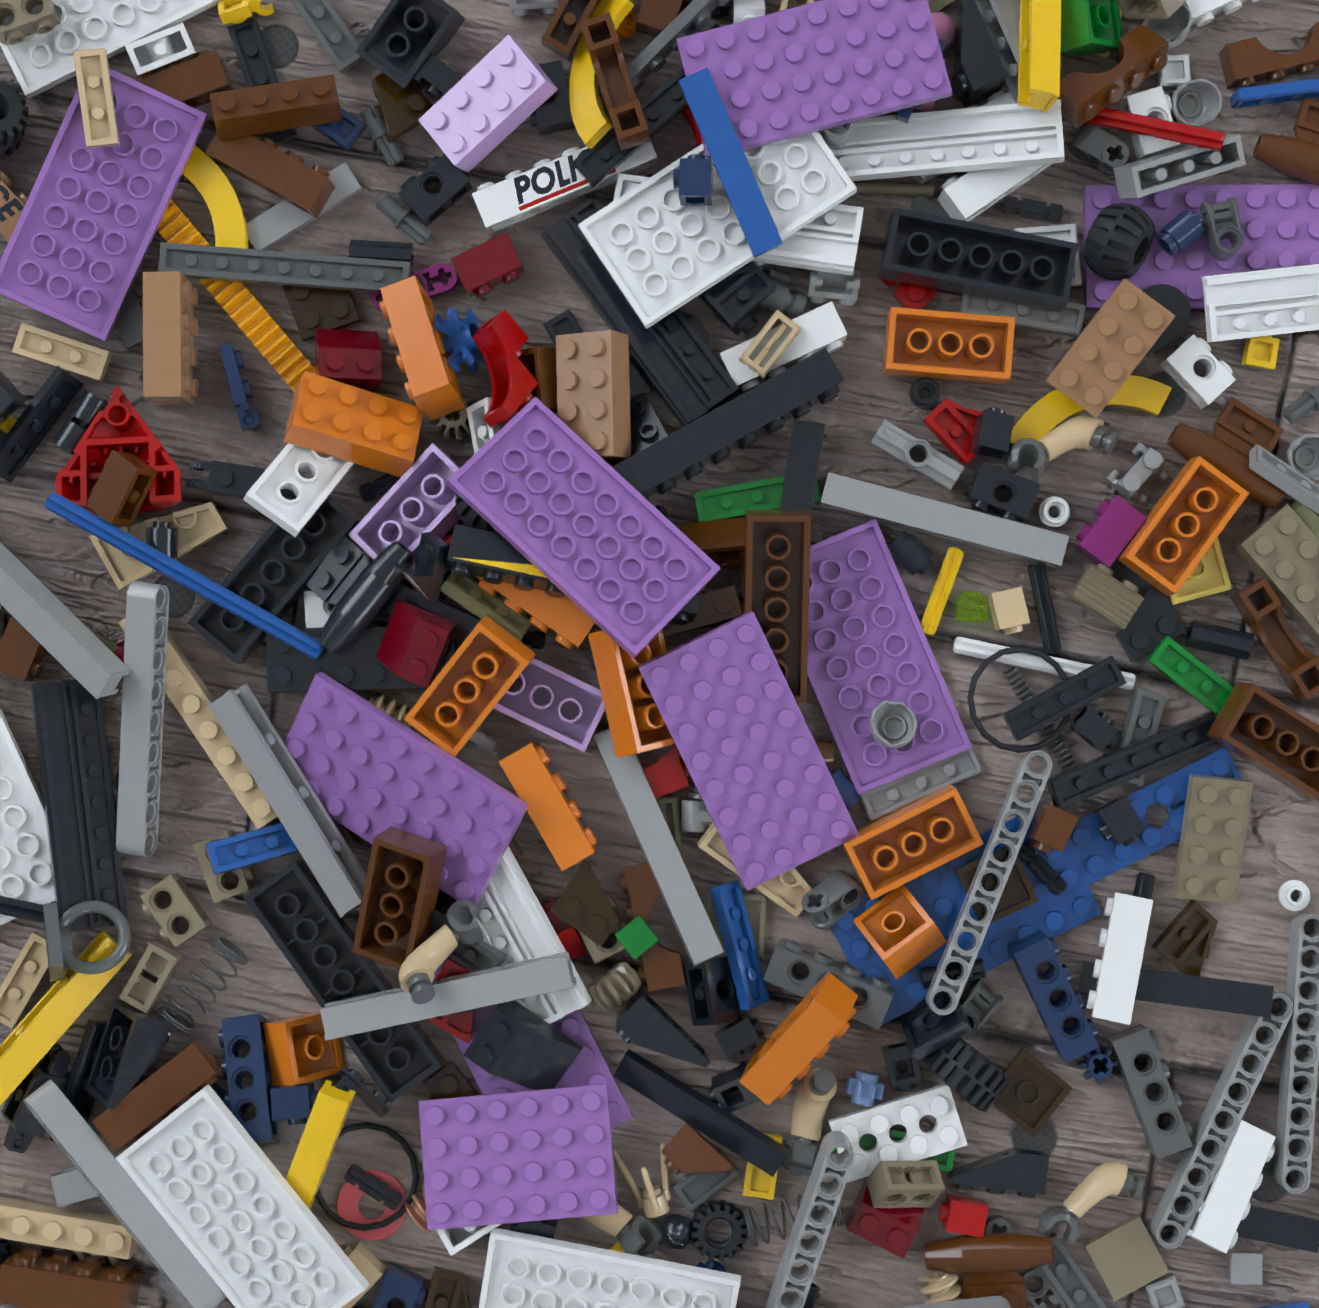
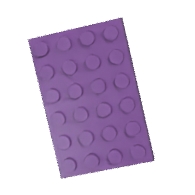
M607 1084L418 1101L428 1230L618 1213Z

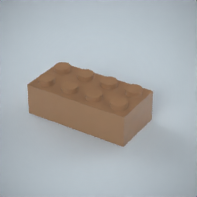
M180 271L143 272V397L156 406H194V397L199 396L198 379H194V367H198L199 364L198 349L194 348V336H198L199 332L198 319L194 317V306L198 305V289Z
M1123 278L1045 380L1097 418L1175 318V315L1127 279Z
M610 329L556 335L557 417L605 461L625 460L631 457L628 334Z

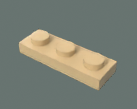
M105 48L73 51L86 147L90 149L120 145L107 50Z
M21 323L12 349L14 354L54 367L59 366L63 370L103 382L112 356L110 351Z
M37 931L32 932L0 987V1023L11 1029L16 1028L49 971L46 939L44 935Z

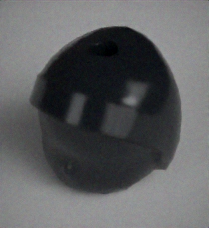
M678 1214L669 1215L664 1219L660 1227L662 1242L673 1249H683L688 1246L692 1239L691 1230H693L691 1220Z

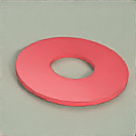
M380 1170L363 1171L365 1175L370 1173L389 1185V1190L392 1191L394 1188L403 1195L401 1202L395 1210L386 1207L380 1217L370 1219L365 1217L359 1210V1200L365 1193L358 1189L359 1185L355 1184L353 1186L346 1181L338 1195L337 1211L341 1218L349 1222L365 1225L384 1221L396 1213L407 1199L402 1185L392 1175ZM407 1210L403 1216L383 1228L368 1231L347 1227L345 1229L355 1237L363 1240H381L392 1235L401 1226Z

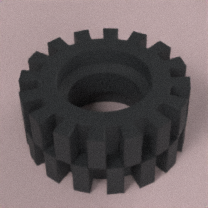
M721 1199L720 1202L711 1200L708 1205L705 1206L703 1204L700 1206V1210L695 1212L691 1234L695 1248L699 1249V1253L702 1256L707 1255L708 1259L714 1261V1258H717L721 1262L727 1257L729 1259L734 1258L735 1253H740L743 1250L742 1246L743 1244L746 1245L748 1229L743 1212L737 1209L735 1204L731 1202L729 1204L725 1203V1200ZM724 1219L730 1224L732 1231L728 1239L716 1242L708 1236L707 1227L713 1220Z

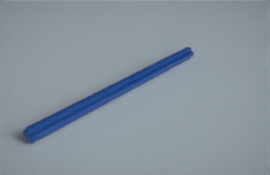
M57 493L48 496L44 506L49 511L313 659H317L321 655L324 646L312 636Z

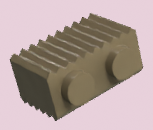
M1098 563L1096 566L1093 564L1088 565L1067 597L1116 629H1125L1144 600V597L1138 594L1140 589L1127 580L1121 583L1113 578L1114 572L1103 564Z

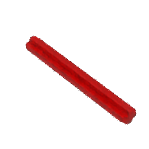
M1104 108L1092 120L1085 122L1216 151L1221 150L1225 140L1223 132L1110 108Z

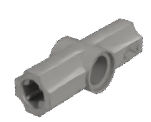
M885 419L870 442L872 445L903 462L908 469L918 471L948 490H951L964 468L961 464L932 448L927 441L913 437ZM917 447L924 452L925 459L923 462L917 463L910 458L909 451L911 448Z

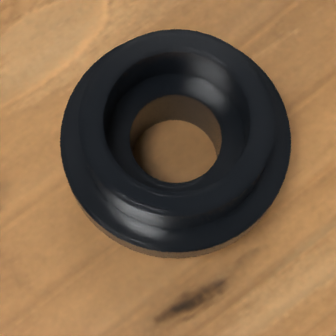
M919 378L910 387V400L918 408H931L940 398V388L930 378ZM922 388L927 389L930 393L929 398H921L919 390Z

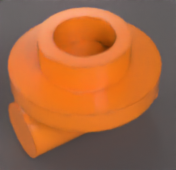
M632 11L626 15L616 31L619 41L632 37L636 32V17Z

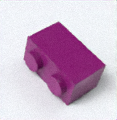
M1118 495L1110 500L1105 498L1094 511L1098 516L1091 525L1085 523L1076 535L1079 541L1074 546L1094 563H1100L1106 567L1112 565L1147 519L1146 516Z

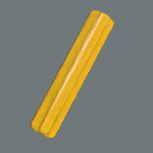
M950 547L947 550L920 623L926 635L932 636L937 630L964 557V551L961 549Z

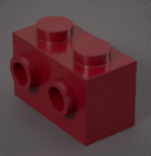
M507 232L451 258L469 298L472 296H476V298L486 296L493 291V286L502 282L504 285L513 283L521 277L520 273L524 272L523 265Z

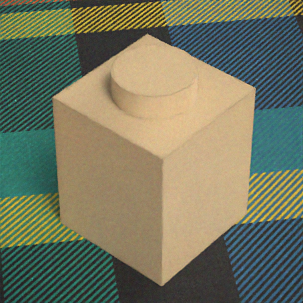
M1022 586L987 595L995 631L1004 629L1005 635L1023 631L1022 625L1030 623Z

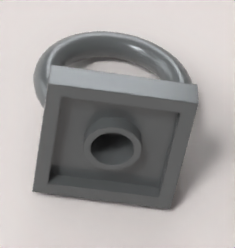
M95 900L84 901L70 907L58 920L57 902L43 904L50 982L63 980L64 964L79 973L100 974L117 966L126 956L131 943L130 926L123 913L113 905ZM88 913H98L108 917L113 921L118 931V943L115 950L105 959L96 962L83 961L73 955L70 925L76 918Z

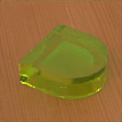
M967 591L961 594L955 604V622H987L988 604L986 598L977 591Z

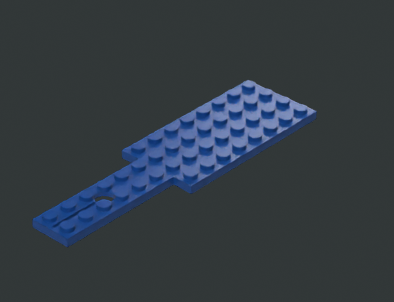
M1222 746L1125 795L1146 828L1139 833L1140 839L1124 847L1123 844H1112L1111 840L1106 842L1097 828L1100 822L1094 812H1091L1077 820L1063 852L1053 850L1052 854L1034 848L1036 850L1035 854H1040L1057 872L1055 875L1061 876L1068 886L1061 894L1054 895L1047 888V884L1042 883L1026 866L1027 863L1021 861L1039 902L989 925L976 959L982 958L985 966L984 972L1011 960L1012 957L1007 946L1039 930L1048 938L1051 936L1055 938L1102 914L1088 885L1180 839L1185 808L1183 803L1186 801L1189 774L1242 779L1227 748ZM1156 803L1163 805L1168 813L1167 822L1159 828L1149 826L1145 820L1147 808ZM1015 816L1005 821V827L1008 831L1014 833L1020 827V820ZM993 828L979 834L984 843L983 845L904 884L936 924L947 942L966 897L954 869L982 857ZM1025 837L1023 843H1029L1031 839ZM996 845L993 849V852L1004 847L1005 845ZM893 890L874 900H871L866 892H864V897L860 904L848 911L831 926L850 965L859 968L862 971L861 975L868 978L880 977L891 983L890 987L896 989L882 1025L908 1012L919 1002L926 999L929 988L923 989L920 979L922 974L919 973V969L937 967L947 944L946 942L896 979L853 922L855 918ZM970 907L969 914L976 921L977 918ZM969 932L961 933L957 940L958 946L962 950L969 949L973 944L972 935ZM862 989L866 998L868 999L867 992L864 989Z

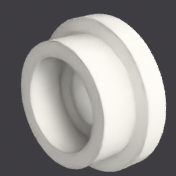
M1049 497L1039 506V518L1048 527H1059L1065 524L1070 516L1069 505L1060 497ZM1050 507L1058 509L1059 515L1057 518L1049 515Z
M1289 880L1281 885L1278 891V899L1280 904L1287 910L1299 911L1308 905L1310 891L1303 882ZM1297 890L1300 894L1297 901H1292L1290 897L1291 892Z

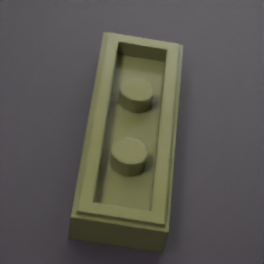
M451 573L441 587L440 591L480 619L485 615L489 616L519 641L532 624L525 617L503 604L494 595L480 588L477 583L468 577H459Z

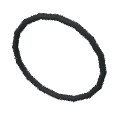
M1024 646L1001 649L983 660L971 678L967 696L970 717L981 736L1000 749L1016 753L1040 750L1056 740L1070 718V714L1063 717L1054 733L1038 744L1021 747L1001 743L984 729L976 715L974 693L978 678L988 664L1003 655L1020 652L1039 656L1055 668L1062 681L1068 678L1059 663L1041 650Z
M369 1122L348 1125L342 1128L338 1138L347 1132L367 1128L385 1132L401 1144L410 1158L413 1175L409 1196L405 1200L410 1205L413 1201L412 1195L416 1194L419 1173L416 1156L406 1140L387 1126ZM320 1186L316 1194V1199L326 1215L343 1227L361 1231L386 1227L403 1216L407 1210L405 1203H403L396 1213L384 1221L363 1225L346 1221L334 1213L322 1197Z

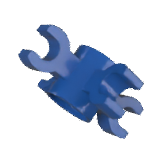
M452 307L448 308L447 317L449 320L442 319L438 313L435 314V328L445 333L443 335V344L449 354L448 364L455 372H458L459 366L465 361L469 369L473 373H477L479 369L477 361H483L486 364L480 349L472 338L479 329L477 326L479 322L477 316L470 309L467 311L466 318L461 320L458 312Z

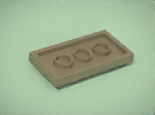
M1189 774L1172 889L1173 897L1177 899L1236 903L1254 782L1247 779Z

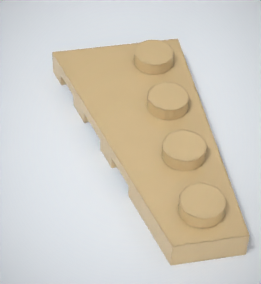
M213 502L173 512V514L159 518L148 519L145 522L119 528L146 543V527H153V521L172 522V528H178V558L229 530ZM89 536L119 590L122 591L129 587L133 581H140L156 572L153 568L96 536Z
M713 822L697 845L739 876ZM796 868L755 887L796 918L803 910V897L807 892L813 890Z

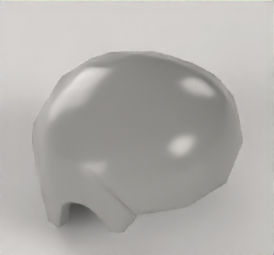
M1183 4L1168 19H1144L1142 24L1169 42L1168 49H1172L1182 44L1188 35L1192 24L1191 11Z
M1206 79L1190 80L1179 85L1177 90L1173 92L1171 112L1176 121L1181 124L1195 127L1212 122L1222 108V95L1217 85Z
M1314 433L1302 435L1294 440L1286 454L1287 464L1310 480L1319 479V434Z
M888 700L882 701L873 709L869 721L870 732L875 741L888 748H900L907 745L914 738L918 726L915 713L903 702Z

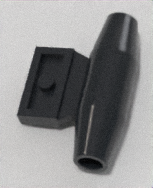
M343 535L305 583L324 602L335 605L317 637L319 643L332 653L338 654L357 637L396 591L404 577L396 564L412 562L415 557L400 542L394 540L376 558L369 562V555L353 540Z

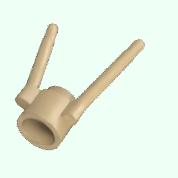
M665 1143L660 1144L662 1190L660 1186H652L646 1167H642L641 1173L646 1187L642 1194L617 1150H613V1157L633 1192L639 1209L644 1208L647 1218L662 1216L670 1210L667 1201L671 1200L672 1197L669 1190L668 1166L664 1163L667 1157L661 1152L666 1146Z

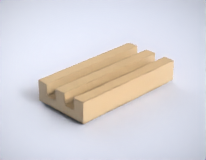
M776 310L741 355L739 361L746 364L753 372L755 371L764 379L802 328L779 310ZM779 319L783 323L755 360L752 361L749 358ZM788 327L791 328V333L764 368L760 367L759 364Z

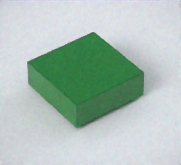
M640 915L615 934L634 960L659 941L658 937Z

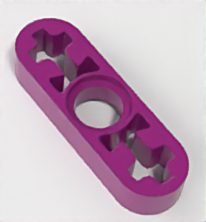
M441 263L410 273V277L415 275L418 281L422 282L423 288L430 299L451 293L458 285V275L449 264ZM445 271L446 275H452V278L448 279V285L443 286L441 282L433 283L434 290L429 292V285L424 278L425 276L429 275L430 280L434 281L440 278L439 273ZM371 292L373 305L382 312L379 304L381 301L377 300L382 297V294Z

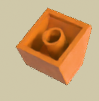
M904 884L894 889L853 920L896 979L947 942L936 924Z
M320 1012L287 1017L263 1024L273 1086L299 1085L338 1074L344 1067L340 1038L325 1041V1031Z

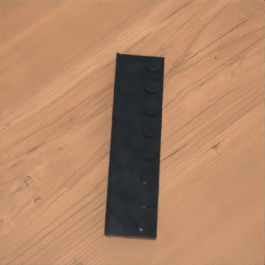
M593 195L564 214L563 218L551 226L547 225L544 227L541 237L609 329L628 334L629 356L682 427L738 393L739 388L679 308L647 329L644 327L578 227L579 223L603 208Z
M76 679L31 684L58 920L70 907L84 901L95 900L113 905L123 913L128 921L121 856L116 848L117 822L102 697L96 699ZM88 913L76 918L71 923L70 929L73 932L115 926L111 919L102 914Z

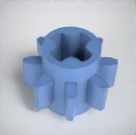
M856 1070L855 1077L848 1076L845 1091L851 1094L850 1101L859 1105L873 1106L875 1099L882 1100L885 1085L878 1082L879 1074L865 1070Z

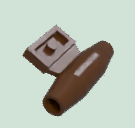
M1304 98L1300 104L1293 128L1296 138L1262 133L1255 145L1253 158L1285 175L1319 185V102Z
M1233 397L1227 401L1213 425L1214 435L1182 422L1175 427L1167 440V444L1186 461L1197 456L1202 457L1249 492L1246 497L1247 499L1271 509L1282 499L1285 493L1283 490L1249 468V451L1257 444L1271 453L1284 432L1283 428Z
M1021 1233L984 1234L982 1237L961 1235L926 1243L927 1270L965 1274L961 1283L963 1299L1002 1296L1009 1301L1012 1308H1028L1025 1277L1019 1271L1054 1263L1052 1238Z

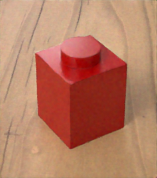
M947 1194L946 1202H941L938 1218L939 1221H942V1225L947 1232L982 1237L984 1236L989 1207L984 1200Z

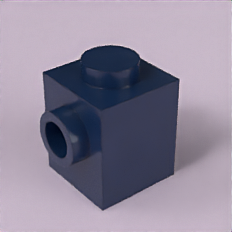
M699 154L680 158L679 169H674L673 187L674 189H679L680 205L712 206L713 165L711 158H706Z
M314 1083L270 1088L272 1121L288 1120V1125L306 1124L319 1092L314 1090Z

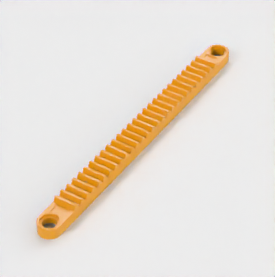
M171 199L157 229L167 243L211 246ZM199 279L294 392L304 371L315 374L313 365L242 282Z

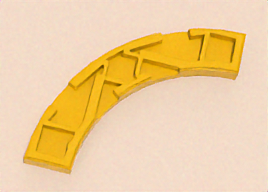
M601 0L590 19L610 13L615 30L617 31L621 22L634 7V4L631 0ZM581 35L571 66L569 102L573 123L578 135L584 144L592 149L613 126L605 114L601 97L598 96V81L583 35Z
M195 145L182 175L193 183L208 206L214 225L215 246L248 249L247 223L234 187L221 168Z
M1129 375L1106 406L1129 407L1157 416L1172 387L1145 377ZM1055 389L1037 401L1017 421L1012 429L1010 444L1014 445L1022 439L1038 441L1063 420L1085 411V409L1061 391Z

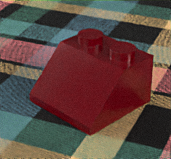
M315 328V374L360 389L377 392L382 381V350L377 331Z
M398 599L376 658L398 677L427 689L438 674L457 623Z
M865 1179L844 1223L848 1231L904 1259L919 1229L925 1207L873 1208Z

